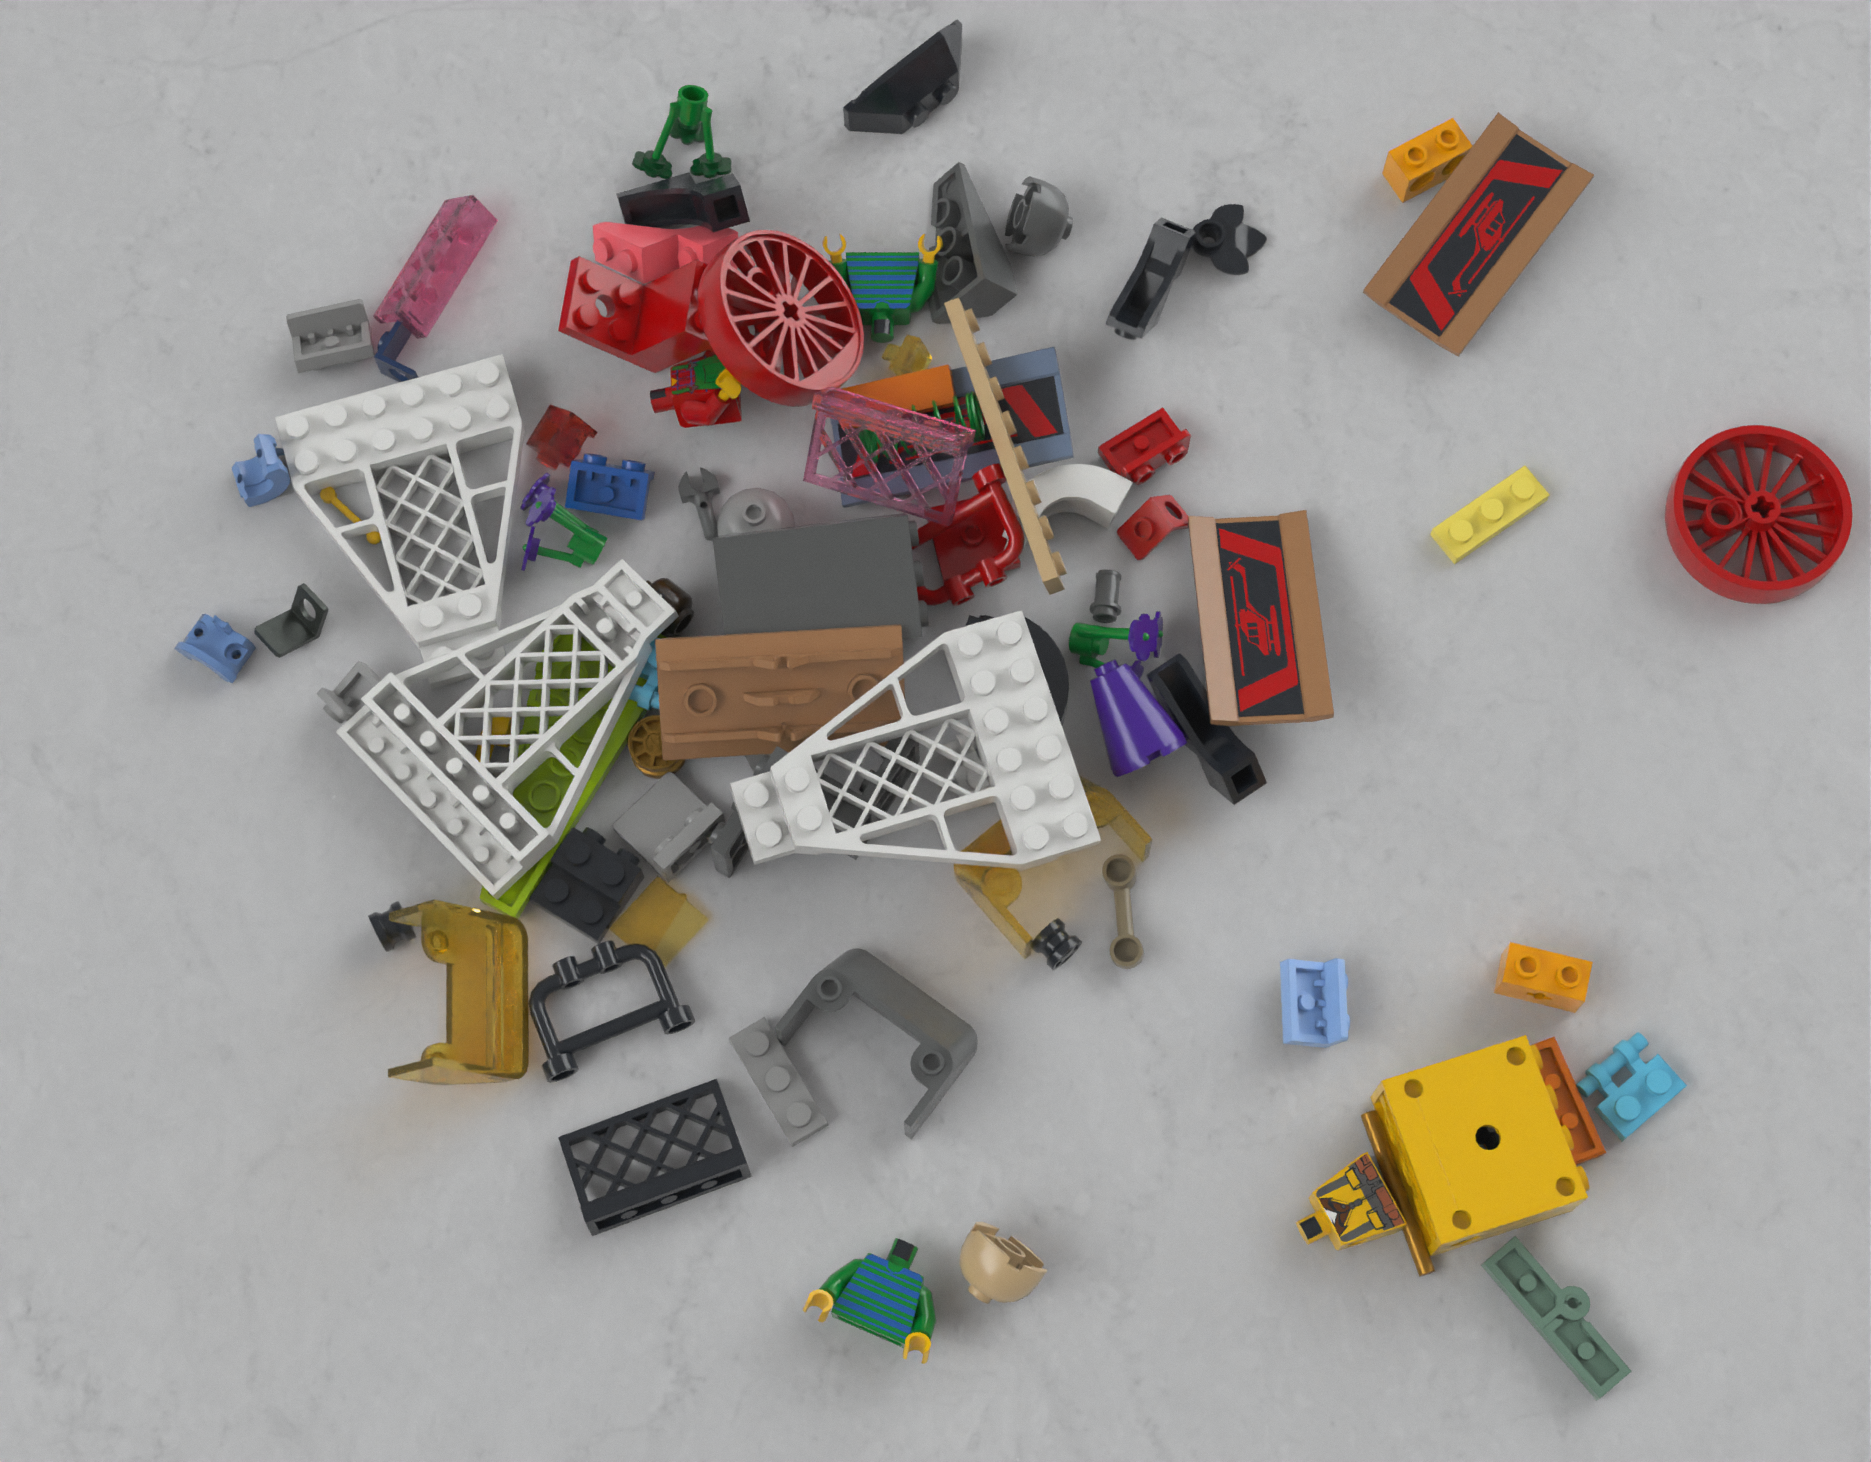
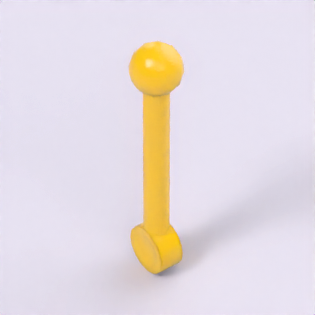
M332 487L321 490L320 497L326 504L332 503L353 523L362 521L337 498V493ZM373 531L366 534L367 541L370 544L380 543L381 536L379 532Z

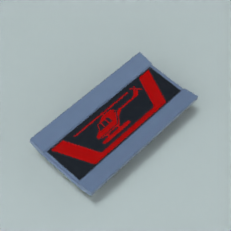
M1055 347L992 360V365L986 366L989 378L996 376L1004 395V399L998 401L1002 413L1009 411L1017 431V433L1010 435L1014 447L1021 445L1029 468L1074 458ZM965 366L952 369V376L963 419L969 433L975 439L966 407L967 392L971 393V391L975 392V389ZM836 396L826 398L833 430L840 478L841 500L844 508L970 481L977 471L989 465L1000 463L982 412L985 429V439L983 441L972 442L967 437L960 422L959 441L956 447H952L944 438L939 426V444L936 451L932 452L926 447L918 431L919 442L915 456H910L904 450L898 437V452L895 460L891 461L885 457L877 441L878 462L876 465L873 464L871 466L865 459L858 428L843 430L841 428ZM954 406L938 409L945 431L951 442L955 443L956 421ZM929 411L917 414L923 433L931 448H934V412ZM913 415L897 419L902 437L911 453L914 451L915 445ZM889 420L876 423L882 444L888 455L893 457V422Z

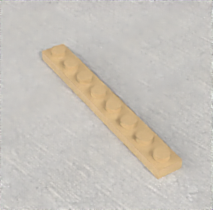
M958 297L945 302L944 305L1042 582L1049 595L1065 589L1060 576L1067 574L1059 551L1051 552L1048 540L1053 539L1054 535L1046 515L1039 518L1035 505L1042 503L1034 480L1026 482L1023 470L1029 468L1024 451L1021 445L1014 447L1010 435L1017 433L1009 411L1002 413L998 401L1004 399V395L997 377L989 378L986 366L992 365V361L985 343L977 344L974 333L980 331L977 319L972 308L965 311Z

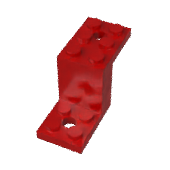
M578 256L570 262L558 331L653 373H657L706 350L713 351L705 335L698 309L699 283L703 271L708 264L695 260L646 285H642ZM726 281V288L731 290L732 285ZM596 299L604 303L607 310L606 317L602 316L596 307ZM729 305L732 316L749 314L741 308ZM754 325V335L750 333L748 326L737 327L747 343L760 333L757 325ZM765 338L752 347L753 351L763 361L771 343ZM782 347L775 365V370L779 373L781 372L783 359Z

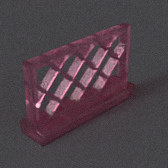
M832 386L826 387L814 394L812 409L816 410L803 481L945 526L952 524L967 450L973 445L976 430ZM827 417L838 420L846 433L845 437L835 443H832L824 430ZM852 425L858 426L859 428L854 430ZM865 429L874 431L883 447L870 455L857 435ZM888 436L894 437V438H896V439L893 440V441H890V439L888 438ZM849 439L861 460L847 468L835 447ZM902 440L912 443L920 457L905 466L893 446ZM821 444L825 447L822 451H820ZM924 447L929 448V449H933V450L930 451L929 453H927V451H926V449H925ZM886 450L898 471L883 479L872 458ZM827 452L840 472L832 478L816 473L819 457ZM937 452L955 456L952 472L944 477L940 475L930 456ZM920 462H923L934 480V483L922 490H919L908 471ZM863 463L876 483L868 489L859 487L850 471ZM901 475L912 496L905 500L894 498L886 484ZM840 477H842L845 482L840 481V480H837V479L840 478ZM950 478L949 486H947L945 481ZM937 486L945 499L943 512L931 509L922 494ZM879 488L881 493L875 492L873 490ZM915 499L917 504L910 503V501Z

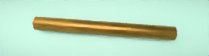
M1376 1110L1366 1112L1361 1115V1119L1384 1182L1407 1222L1402 1231L1419 1277L1435 1272V1268Z

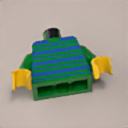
M839 233L841 247L836 251H831L827 247V236H825L822 240V246L830 255L831 260L829 262L848 285L858 306L862 324L871 325V340L877 343L891 342L894 339V325L910 324L912 313L921 311L934 293L938 262L934 258L935 254L942 249L943 241L941 237L937 236V247L934 251H929L925 248V234L919 238L918 248L923 254L922 259H919V252H846V259H843L842 253L846 248L845 238Z
M895 1238L886 1260L871 1253H868L864 1259H853L831 1274L819 1289L813 1290L809 1294L803 1311L806 1313L811 1306L819 1307L822 1310L818 1319L819 1322L823 1323L826 1321L831 1310L833 1318L904 1348V1359L907 1360L908 1352L917 1350L923 1354L921 1363L925 1364L928 1361L936 1316L932 1292L924 1286V1277L910 1270L918 1251L916 1246Z

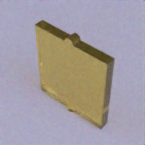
M657 876L609 929L626 945L634 943L643 944L655 950L666 968L706 924L708 918L687 901L685 893H677Z

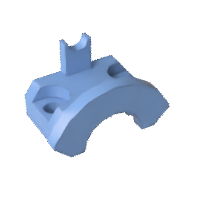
M258 434L254 438L256 457L246 461L235 462L231 467L240 497L244 498L248 507L260 505L278 497L287 489L290 483L287 467L279 459V456L285 455L282 448H275L277 446L275 438L269 434Z
M202 614L184 641L178 642L174 649L184 657L204 664L226 682L233 683L256 647L249 639L234 631L228 622L222 621L216 615L212 618L207 614ZM203 632L202 636L197 637L199 633ZM241 655L240 658L234 659L235 656Z

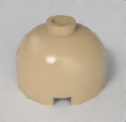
M976 1222L961 1247L959 1262L963 1276L971 1284L968 1291L975 1298L987 1304L992 1299L1008 1303L1019 1301L1028 1296L1047 1272V1269L1042 1268L1044 1265L1042 1260L1014 1237L1010 1236L1008 1240L999 1236L996 1237L995 1235L999 1228L985 1222Z

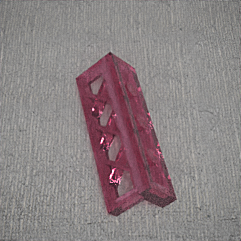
M474 195L447 199L443 202L374 313L373 317L380 324L399 321L417 339L427 338L498 221Z

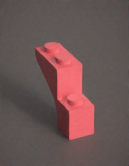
M601 222L593 225V252L595 254V261L645 284L695 260L709 264L719 251L738 238V232L730 228L712 232L704 226L684 229H663ZM731 260V266L737 269V265Z

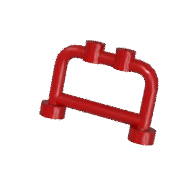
M1000 463L989 465L977 471L972 476V480L979 493L918 528L919 546L993 504L1008 535L1009 540L1006 549L997 555L983 559L976 564L975 568L968 572L948 579L943 583V586L936 590H929L925 585L917 587L918 601L924 600L926 605L936 606L950 600L953 606H959L975 597L971 589L975 585L983 581L985 587L989 588L1000 584L1008 578L1004 569L1012 565L1020 557L1024 548L1025 538L1018 518L1002 487V484L1007 480Z

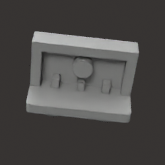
M361 299L291 313L286 316L287 325L292 337L294 362L298 373L311 370L318 371L325 367L348 362H359L375 356L371 327Z

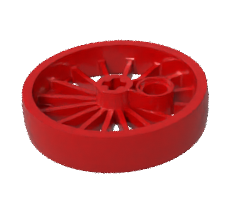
M751 231L725 246L714 256L703 271L698 288V309L705 335L724 367L736 380L754 394L779 405L790 407L807 406L831 395L843 386L857 370L864 348V331L858 306L848 285L835 267L820 252L806 242L780 231ZM731 260H733L741 272L731 266ZM789 272L793 275L792 280H791V283H790V274H789ZM726 281L732 285L731 290L726 288ZM803 284L809 290V292L805 294L800 300H798V296ZM811 297H814L817 303L819 304L806 307L802 306ZM729 305L741 308L749 314L732 316ZM825 315L826 320L815 316ZM757 325L760 333L747 343L737 327ZM763 338L771 342L764 361L752 349ZM781 347L784 375L775 370ZM798 364L805 378L801 381L799 379Z
M1747 425L1731 428L1717 433L1701 443L1685 459L1677 471L1669 488L1665 506V525L1668 539L1677 559L1685 570L1696 581L1712 592L1734 601L1749 604H1771L1786 601L1805 593L1818 584L1841 557L1849 539L1853 517L1852 502L1847 484L1841 472L1828 455L1815 444L1796 433L1764 425ZM1745 448H1761L1764 450L1757 491H1755ZM1730 449L1735 451L1744 489L1717 453ZM1774 451L1792 459V463L1771 492L1765 490L1772 452ZM1707 460L1730 492L1696 471L1695 468L1701 462ZM1799 465L1806 483L1778 499L1775 495L1795 467ZM1686 481H1691L1715 498L1707 500L1685 495ZM1810 493L1813 504L1781 508L1803 494ZM1683 506L1702 510L1703 513L1700 519L1686 521ZM1711 513L1726 516L1729 524L1721 525L1716 523ZM1816 514L1818 525L1790 518ZM1701 528L1711 539L1698 546L1690 531H1697ZM1741 531V534L1719 565L1704 553ZM1790 531L1819 537L1821 539L1822 552ZM1748 536L1741 576L1723 569L1745 537ZM1756 540L1766 581L1749 579ZM1783 542L1818 564V566L1805 573ZM1769 545L1792 575V579L1777 580Z

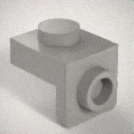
M358 661L333 691L322 687L317 695L326 703L323 707L324 711L335 721L343 723L344 720L348 721L365 705L361 698L377 685L381 679L367 664Z

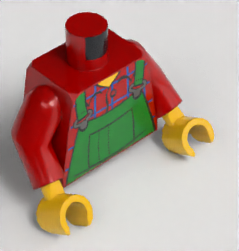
M706 350L703 356L671 367L670 387L650 391L654 413L675 409L679 425L683 428L742 421L741 383L724 367L715 352Z

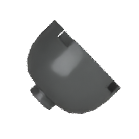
M1029 176L1022 182V185L1028 186L1024 195L1016 193L1013 199L1005 228V236L1012 235V242L1005 244V248L1014 253L1035 257L1047 254L1057 247L1061 239L1066 240L1069 237L1073 226V218L1068 216L1069 207L1067 200L1057 187L1044 180Z

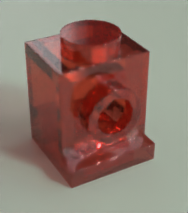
M550 404L526 444L538 453L535 458L538 462L556 471L559 465L569 468L571 461L579 455L587 437L594 439L598 432L573 412Z

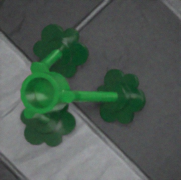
M685 85L679 89L677 102L670 103L669 115L654 151L648 150L645 153L637 151L632 161V165L635 168L645 171V174L652 178L657 176L662 179L671 178L673 174L671 171L672 164L662 155L670 135L672 138L681 139V142L685 145H691L694 141L699 143L705 142L706 153L692 161L693 165L690 167L692 175L704 176L710 179L717 175H727L732 171L731 159L728 157L722 158L719 153L714 152L711 127L712 109L707 107L709 95L704 88L696 85Z

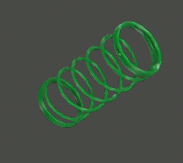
M971 391V393L967 392L966 394L967 413L975 439H973L968 431L955 395L953 396L956 421L955 443L951 442L945 431L936 401H932L935 421L934 448H931L921 428L915 405L912 404L911 409L915 432V445L912 453L902 437L895 411L891 409L894 431L893 457L888 455L882 444L874 415L871 413L870 419L866 415L860 416L858 418L859 438L867 463L872 466L878 462L877 441L885 457L891 461L895 460L898 452V437L904 450L910 456H915L919 442L918 431L926 447L932 452L936 451L939 444V426L948 444L956 447L960 435V422L967 437L972 442L983 441L985 439L984 422L975 392Z

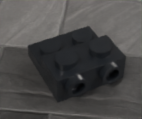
M573 827L551 858L552 866L529 899L532 904L595 943L600 944L644 879L642 869L638 867L640 860L635 855L623 848H619L617 853L604 846L606 839L589 827H586L583 832Z

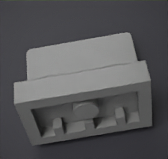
M667 772L613 823V829L669 883L709 844L710 836L720 822L725 824L726 822L723 812L712 802L706 806L672 772Z

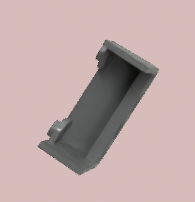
M859 948L850 949L811 979L775 1026L776 1035L779 1042L786 1046L815 1007L824 1012H836L845 1007L854 995L918 1041L920 1045L911 1057V1072L914 1078L928 1088V1090L904 1121L905 1135L912 1140L974 1057L978 1044L977 1034L972 1026L871 953Z

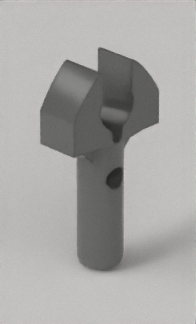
M700 467L704 486L701 489L702 493H698L696 489L691 487L687 472L682 476L678 489L682 504L691 502L696 506L705 539L712 541L714 536H718L711 499L713 495L720 494V489L716 476Z

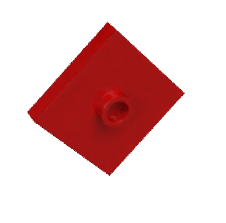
M968 499L925 508L927 522L934 520ZM993 504L932 539L943 583L954 576L964 574L975 568L976 564L983 559L1003 552L1007 539L1002 537L1005 529ZM1020 558L1005 568L1004 571L1020 568Z

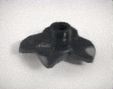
M1228 204L1218 207L1210 219L1203 220L1194 226L1192 230L1197 231L1191 247L1197 254L1210 257L1218 270L1231 275H1243L1249 272V264L1246 257L1257 253L1266 243L1267 237L1257 229L1242 223L1244 217L1243 205ZM1212 237L1215 243H1206L1202 239Z

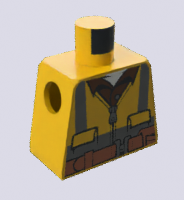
M1368 1152L1360 1155L1314 1190L1309 1196V1201L1315 1212L1296 1222L1297 1228L1306 1244L1309 1245L1328 1235L1337 1251L1395 1234L1407 1225Z

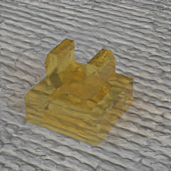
M906 335L901 347L888 344L882 359L891 361L888 367L889 370L893 371L896 376L928 369L932 356L920 337Z

